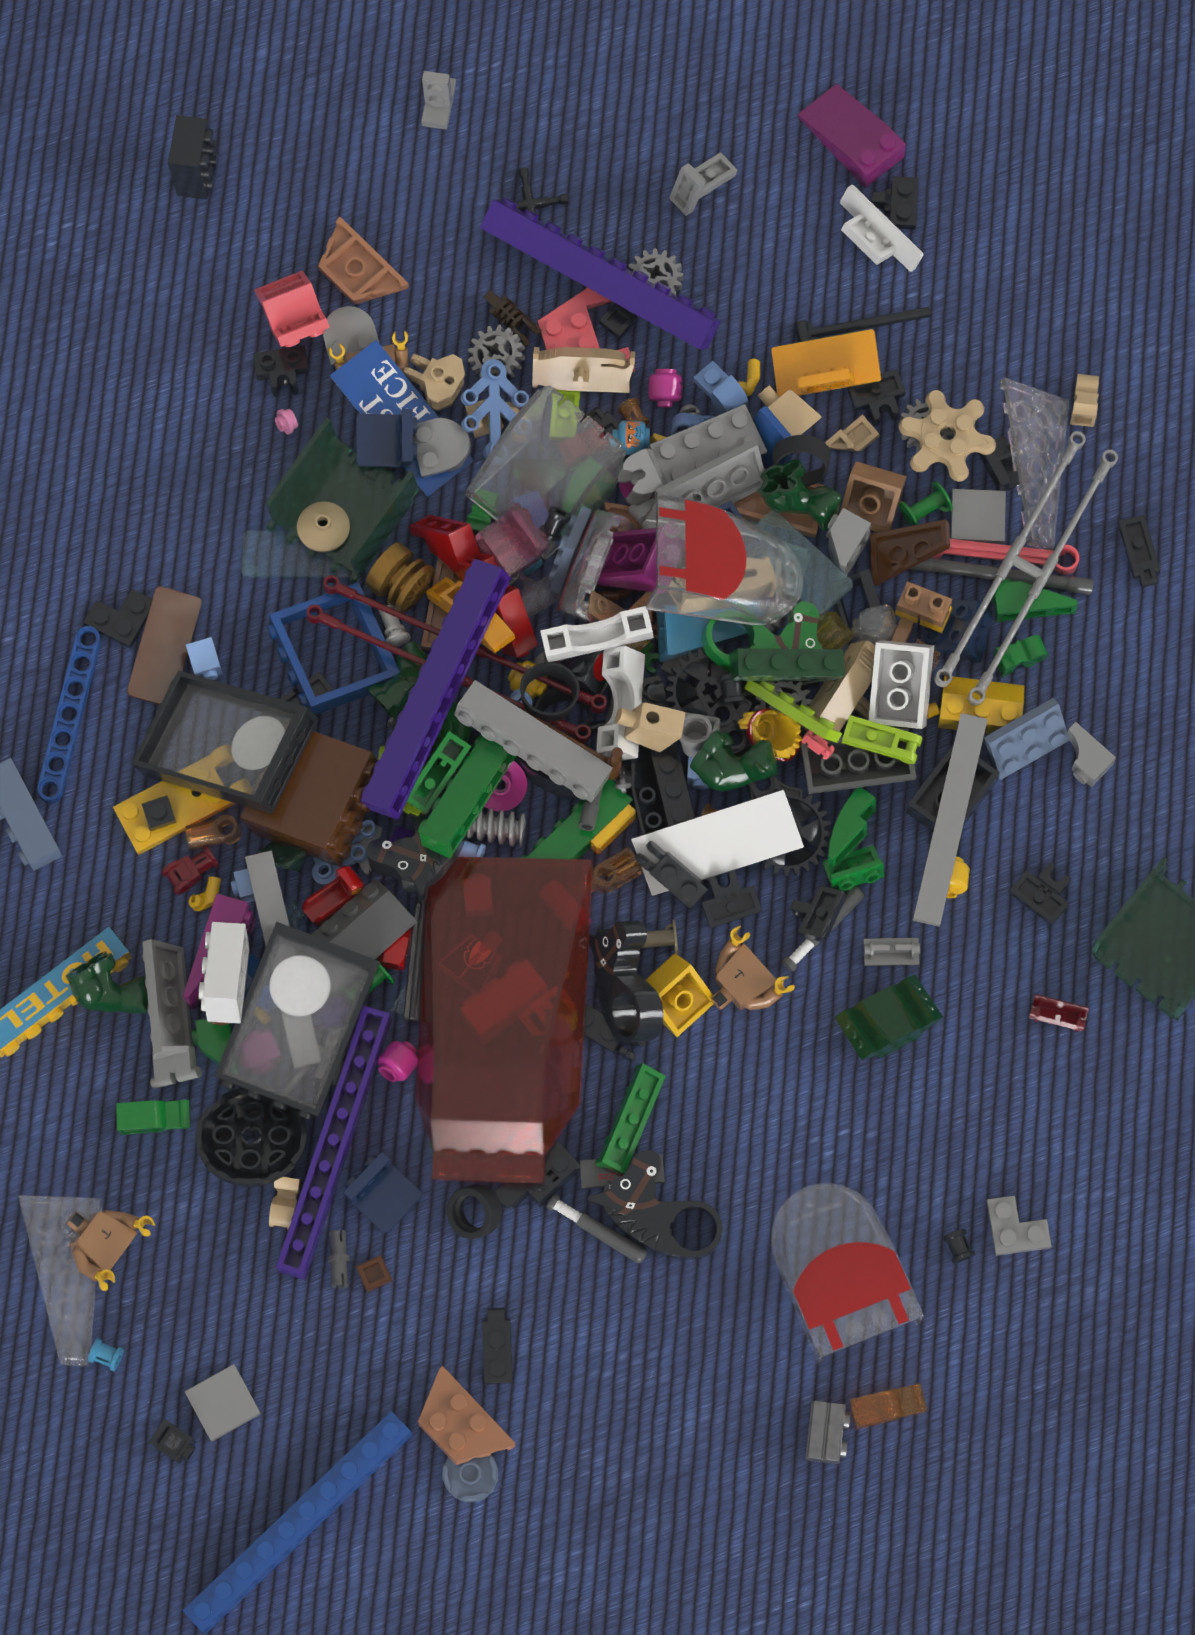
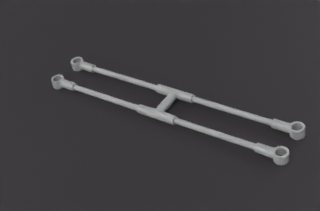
M1075 431L1069 437L1068 446L1060 459L1061 463L1021 534L1016 537L995 574L994 582L954 653L950 654L943 668L935 675V683L940 687H946L951 682L952 673L960 660L961 652L1001 581L1005 580L1012 566L1036 578L1028 592L1029 596L987 672L983 673L976 687L967 696L968 702L973 706H978L984 701L985 691L993 679V673L1034 599L1038 598L1059 560L1058 556L1099 483L1103 482L1109 469L1118 460V455L1113 450H1106L1102 454L1100 465L1093 476L1092 484L1054 552L1049 555L1042 569L1019 557L1018 555L1026 543L1025 538L1065 467L1070 464L1077 450L1081 449L1084 445L1086 438L1082 432ZM1073 438H1078L1081 443H1075ZM1105 456H1110L1113 462L1107 461ZM939 675H945L947 677V681H942L939 678ZM977 693L980 696V700H975L972 694Z

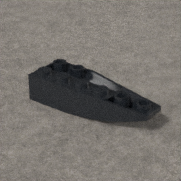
M660 675L643 679L642 703H650L668 708L666 702L652 703L646 694L650 684L661 681ZM676 742L661 752L639 744L638 758L632 759L631 789L642 835L695 819Z

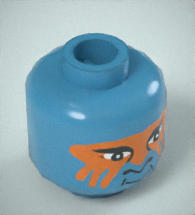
M623 420L619 423L618 429H613L612 445H617L618 452L621 455H632L643 449H649L650 428H646L643 421Z

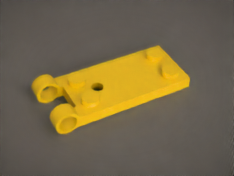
M230 745L222 746L210 756L178 773L224 786L216 770L235 761ZM249 779L241 780L230 787L231 789L252 794L254 790ZM161 781L115 805L113 809L137 854L140 855L236 803L203 793L199 797H195L192 795L193 790ZM167 795L176 823L150 831L142 804Z

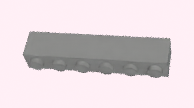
M476 680L457 704L454 716L463 725L475 728L485 739L497 742L503 746L507 753L519 756L532 769L541 770L554 783L566 786L572 790L575 796L582 800L586 799L592 803L610 776L613 767Z

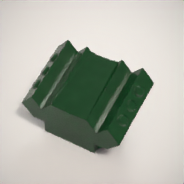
M916 975L906 977L898 984L891 985L867 997L852 1008L843 1010L834 1018L861 1060L874 1056H878L880 1059L921 1038L925 1030L941 1020L943 1016Z

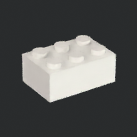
M886 640L876 642L869 721L883 725L923 729L927 726L934 645Z
M212 922L211 932H206L205 948L208 949L207 957H203L202 974H205L204 982H200L199 999H202L201 1010L206 1011L208 1022L241 1023L250 950L246 924Z

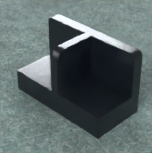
M1002 436L995 439L996 448L993 453L989 455L978 453L997 491L1007 492L1026 483L1028 478L1018 461L1019 453L1017 449L1012 450L1006 437Z

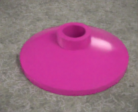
M512 762L502 778L506 783L505 788L502 790L496 788L484 807L488 809L493 808V811L498 812L500 810L508 811L516 807L523 800L527 791V778L523 769L516 762Z

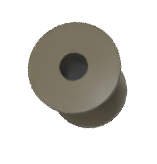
M672 919V924L667 925L665 930L647 931L646 943L640 948L674 945L675 954L678 955L675 919Z

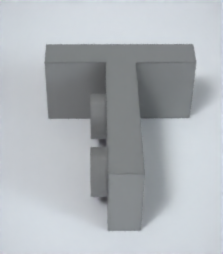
M424 71L422 84L425 106L421 121L422 126L447 130L456 88V79L450 78L449 74Z
M721 152L695 169L688 163L681 167L669 199L687 216L694 211L698 199L735 177L738 170Z

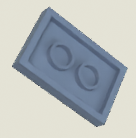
M582 506L578 516L573 514L570 519L567 532L562 538L549 575V579L553 580L550 591L560 594L592 511L589 508Z
M1054 698L984 737L993 768L1000 772V780L1070 741L1059 703Z

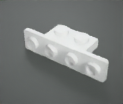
M850 185L840 200V204L854 218L844 223L841 231L876 265L894 256L910 272L915 270L923 257V252L854 185Z

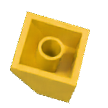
M675 953L646 979L657 991L661 999L663 1024L676 1037L713 1005L710 999L713 994L690 963Z

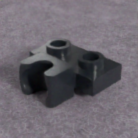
M305 345L253 353L257 381L270 379L271 391L274 397L279 396V389L284 385L290 386L293 394H298L296 375L309 373Z
M897 369L882 373L881 381L847 387L854 410L859 411L868 408L874 426L879 425L880 413L884 411L889 413L892 420L899 418V408L895 399L904 397L906 392Z
M1052 863L1045 867L1038 878L1026 870L1009 890V894L1050 926H1053L1070 904L1060 895L1071 882L1069 876H1064L1060 881L1052 880L1051 874L1054 869V864Z
M734 870L727 873L728 884L725 887L719 886L716 878H708V884L714 898L701 902L709 928L762 911L754 885L741 889Z

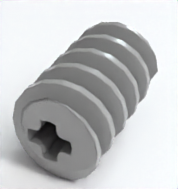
M489 808L486 815L481 810L468 830L467 837L472 839L476 832L478 841H482L487 834L490 843L494 842L496 836H498V841L501 845L508 838L510 846H515L519 840L520 847H522L526 827L525 814L522 813L519 819L515 820L514 812L512 811L508 818H505L503 810L499 811L497 817L494 816L493 808Z

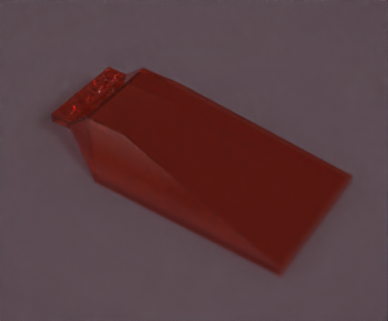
M457 857L447 873L428 889L415 1100L433 1149V1180L544 1184L545 1155L577 1108L581 1106L592 860Z

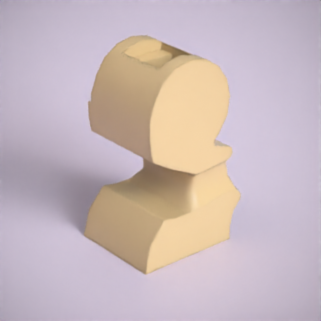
M1077 375L1074 392L1075 401L1070 425L1094 427L1098 407L1099 376Z
M282 1177L274 1181L277 1196L273 1198L271 1203L269 1227L280 1226L286 1227L289 1230L298 1203V1196L301 1194L303 1180Z

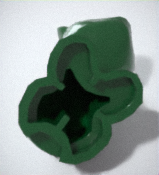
M798 459L790 460L783 466L781 464L773 465L763 471L760 476L763 483L761 488L757 490L770 510L778 513L807 514L819 524L821 529L828 531L829 528L827 527L831 518L839 511L842 497L838 492L828 486H818L809 491L801 480L805 469Z
M410 641L404 646V651L427 660L428 655L418 647L415 641ZM399 655L396 658V664L400 672L383 685L378 683L367 688L368 692L396 722L399 713L403 711L408 701L409 691L417 682L421 665Z
M718 730L714 731L707 738L702 749L697 752L690 764V768L699 776L702 782L717 791H728L743 787L753 781L779 775L777 760L770 741L759 740L742 757H739L731 749L733 746L731 736L727 732L721 734Z
M107 951L101 952L66 974L76 1001L90 1011L131 1014L147 1013L148 994L145 986L146 976H140L118 985L112 980L110 973L116 964L112 953H107Z

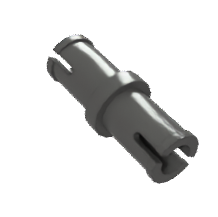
M340 1230L328 1232L330 1255L327 1257V1261L331 1266V1288H336L337 1286V1289L349 1286L347 1263L350 1262V1256L347 1255V1233L345 1230H341V1233Z

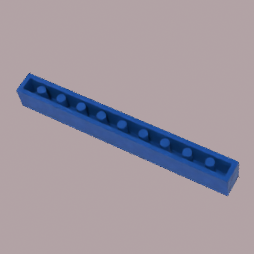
M391 1411L200 1593L183 1612L201 1632L206 1634L413 1436L411 1431Z

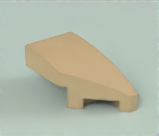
M862 414L845 430L842 431L840 429L825 443L829 449L861 452L879 438L880 434Z

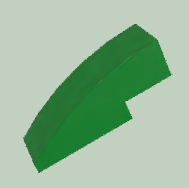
M861 787L856 788L848 798L834 825L828 853L829 870L832 872L868 835L866 821L876 812V797Z

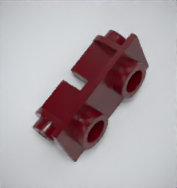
M1035 994L1029 1018L1035 1019V1022L1039 1020L1074 1029L1075 1032H1078V1030L1084 1031L1089 1007Z

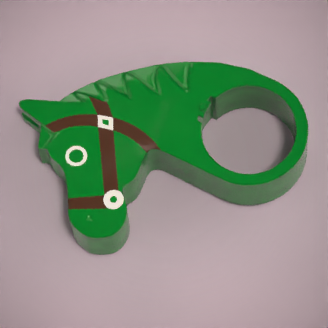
M805 601L799 602L791 610L788 616L789 624L778 636L771 633L746 611L739 608H725L715 613L707 622L701 637L706 655L728 672H730V655L720 651L712 639L713 625L722 619H732L744 626L749 636L748 649H822L817 639L819 612L814 604Z

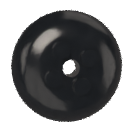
M238 1088L221 1095V1099L211 1107L208 1106L202 1114L196 1130L197 1151L205 1167L213 1175L227 1183L243 1187L266 1185L288 1174L301 1159L307 1143L306 1122L304 1118L296 1115V1109L288 1106L286 1110L279 1109L270 1105L271 1099L261 1096L260 1100H256L244 1095L245 1089ZM252 1138L257 1139L256 1141L252 1142V1144H250V1142L247 1141Z

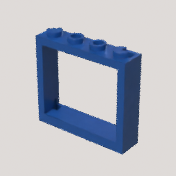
M359 582L348 586L357 590V593L364 595ZM338 593L325 594L269 615V625L266 626L270 639L277 642L279 647L277 648V654L281 663H286L289 669L287 676L292 687L296 686L300 693L297 695L299 704L308 707L314 715L371 695L367 690L368 687L378 683L383 685L400 672L390 651L369 642L382 673L315 697L283 625L305 618L307 608L311 605H319L324 611L350 601L364 633L386 642L370 606L356 599L351 600Z

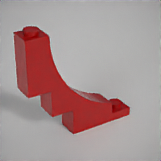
M428 515L408 526L411 535L423 538L427 543L429 551L453 570L462 582L464 581L466 570L471 567L474 559L497 566L494 555L480 553L470 523ZM507 586L495 613L514 633L515 639L501 648L503 654L522 658L527 656L531 649L537 647L538 643L519 589Z

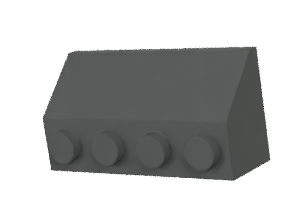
M907 727L897 728L909 732ZM843 736L840 737L837 743L826 740L829 742L828 746L833 745L835 748L833 754L827 760L823 759L824 755L821 754L819 756L807 747L808 743L803 744L802 741L800 743L803 775L808 794L917 779L914 764H907L899 759L843 744ZM899 741L897 748L905 750L907 744Z
M374 879L329 920L325 921L312 935L375 960L417 921L377 879ZM295 949L297 956H307L322 964L329 975L330 990L334 994L338 993L358 975V973Z

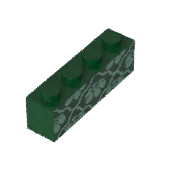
M738 648L730 653L731 681H837L844 677L843 649Z

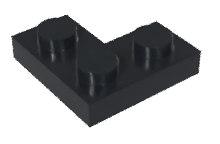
M132 589L120 611L96 600L83 624L84 626L94 627L98 633L131 649L146 623L152 599Z

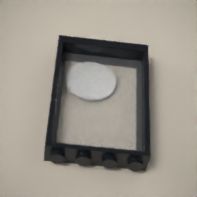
M178 670L131 764L144 776L273 814L319 719L308 707Z
M276 921L243 1003L241 1023H235L215 1073V1078L220 1080L218 1085L234 1090L235 1086L246 1090L244 1095L256 1100H260L261 1096L271 1099L270 1105L282 1110H286L287 1106L297 1110V1116L307 1120H312L313 1116L319 1118L380 966V961Z

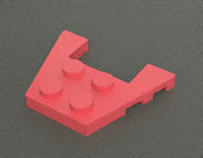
M586 288L538 320V327L542 329L540 333L545 349L559 347L600 348L587 309L608 304L612 301ZM628 347L617 350L626 354L625 360L630 357Z

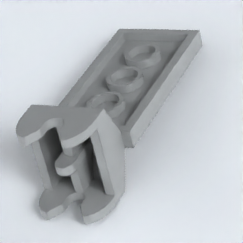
M744 404L650 444L649 449H643L632 454L625 460L622 469L618 472L616 482L628 483L631 481L634 487L625 501L629 505H640L652 499L656 489L751 440H754L758 445L761 456L765 455L767 450Z

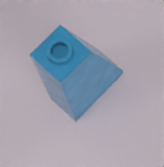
M663 603L656 609L660 662L686 656L688 652L692 654L697 653L698 648L704 651L701 641L702 631L712 616L722 609H742L760 622V615L756 613V604H733L678 611L677 603ZM732 619L719 620L714 623L712 628V639L716 647L749 638L744 626Z

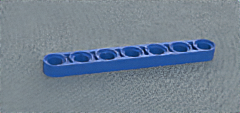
M85 626L78 630L72 648L37 786L40 798L46 803L58 802L62 798L101 646V637L98 631L91 626ZM87 633H92L96 636L95 642L90 646L81 643L82 637ZM86 658L89 660V666L86 670L79 671L75 668V663L78 659ZM74 683H79L83 686L82 693L77 696L70 695L69 687ZM68 708H73L77 711L76 717L71 721H66L62 718L64 710ZM59 734H69L70 742L65 746L57 745L56 738ZM53 759H62L64 766L61 770L52 771L49 768V764ZM55 784L58 787L57 793L51 797L45 796L43 789L46 785Z

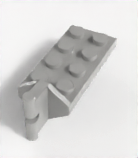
M751 440L655 490L652 499L638 506L636 504L631 505L628 512L642 525L643 529L664 527L672 534H675L682 520L660 517L659 507L685 511V500H690L717 508L729 501L735 503L758 491L757 489L761 488L763 483L760 476L765 470L758 445L754 440Z
M153 939L143 941L142 957L145 963V986L148 994V1014L151 1025L150 1039L153 1046L154 1078H151L150 1083L152 1088L156 1089L175 1084L176 1080L183 1082L202 1076V1071L200 1067L196 1066L190 1008L183 998L187 985L184 948Z

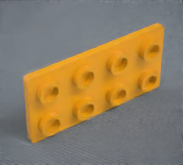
M873 329L777 346L771 349L776 389L779 397L789 389L798 396L881 381L876 336Z

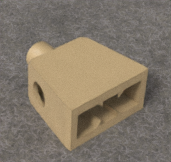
M769 385L757 395L791 436L801 435L822 418L790 389L779 397Z
M641 703L632 711L619 708L616 713L615 723L626 726L624 737L627 740L661 752L682 737L685 712L650 703Z

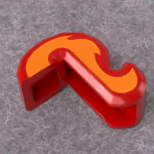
M342 866L335 871L336 879L303 902L302 910L315 926H322L325 921L329 920L347 902L363 890L365 885L352 867Z

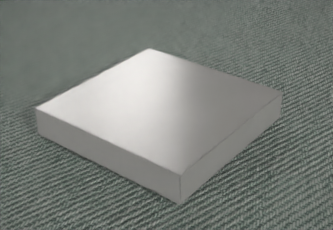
M953 489L951 539L1004 544L1006 491Z
M235 1364L185 1391L211 1442L261 1415Z

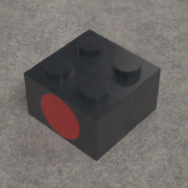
M604 650L553 661L570 669L579 682L580 690L593 696L601 693L607 681L602 676ZM548 676L550 679L568 686L562 679Z

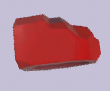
M411 928L378 956L377 961H380L382 967L398 971L405 970L411 944Z

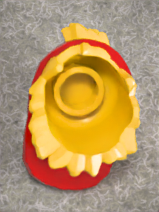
M766 708L756 712H745L743 714L744 718L738 721L739 728L746 729L747 739L752 746L759 740L771 742L776 760L789 762L798 753L802 741L800 734L801 725L781 711Z

